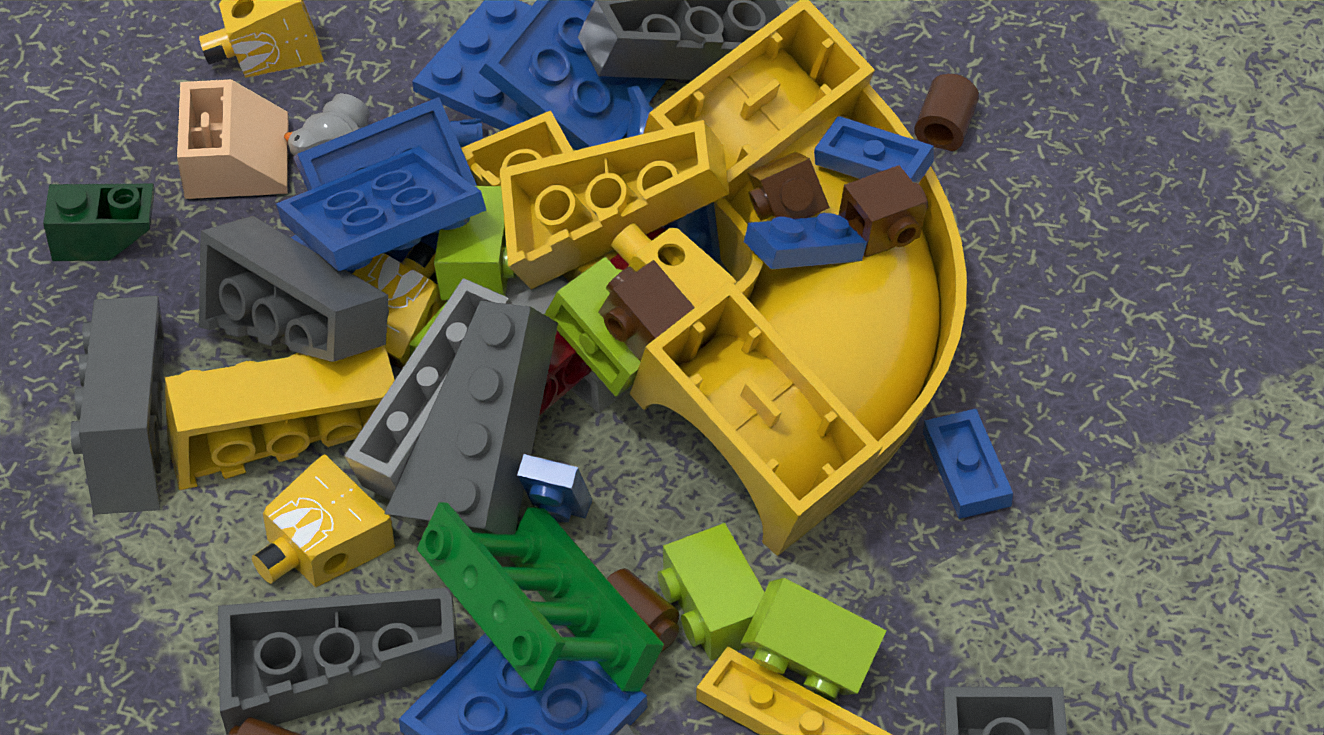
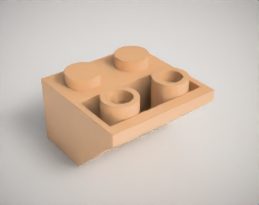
M232 79L180 82L177 160L185 199L288 194V142L284 138L285 133L289 132L288 112Z

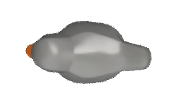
M336 94L332 101L325 104L322 113L311 115L305 121L302 128L294 132L285 133L284 138L288 142L291 154L295 156L300 152L368 126L367 120L370 116V111L358 98L349 94Z

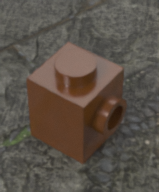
M796 151L748 172L754 188L748 191L749 198L761 221L765 219L772 221L776 217L808 218L830 208L810 158Z
M897 165L845 184L839 216L845 218L849 226L867 242L864 256L868 257L894 247H904L915 239L920 238L928 201L922 187L917 183H913L901 166Z
M652 260L637 272L630 266L616 275L606 286L610 294L598 313L603 317L609 333L616 340L624 342L641 362L645 347L695 307L655 260Z

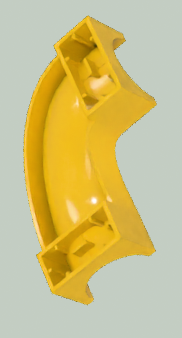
M810 0L797 1L649 113L643 133L646 134L705 120L723 144L729 194L714 201L721 260L737 282L735 285L731 280L645 347L630 395L643 410H646L652 404L663 405L674 410L691 422L714 444L748 490L762 522V543L777 556L859 491L890 461L907 440L950 367L961 337L966 310L967 272L962 240L952 208L931 166L919 182L928 201L921 236L904 247H894L872 256H863L862 261L771 269L744 243L748 223L763 222L757 216L749 198L748 191L754 188L748 172L795 151L810 158L830 207L811 217H817L822 213L839 215L844 185L859 180V178L815 165L814 157L815 147L838 116L913 139L897 115L870 85L875 69Z

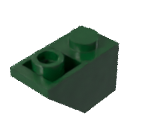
M154 183L49 184L43 226L52 261H110L150 230L155 194Z

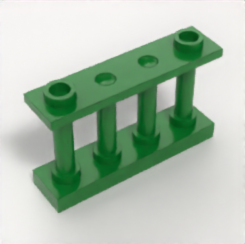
M438 503L418 544L417 551L532 691H542L556 661H597L622 691H641L664 646L663 642L545 508L528 507L515 534L512 535L473 533L449 503ZM494 557H509L516 567H502ZM523 591H538L546 602L531 601ZM552 625L567 626L576 637H561Z

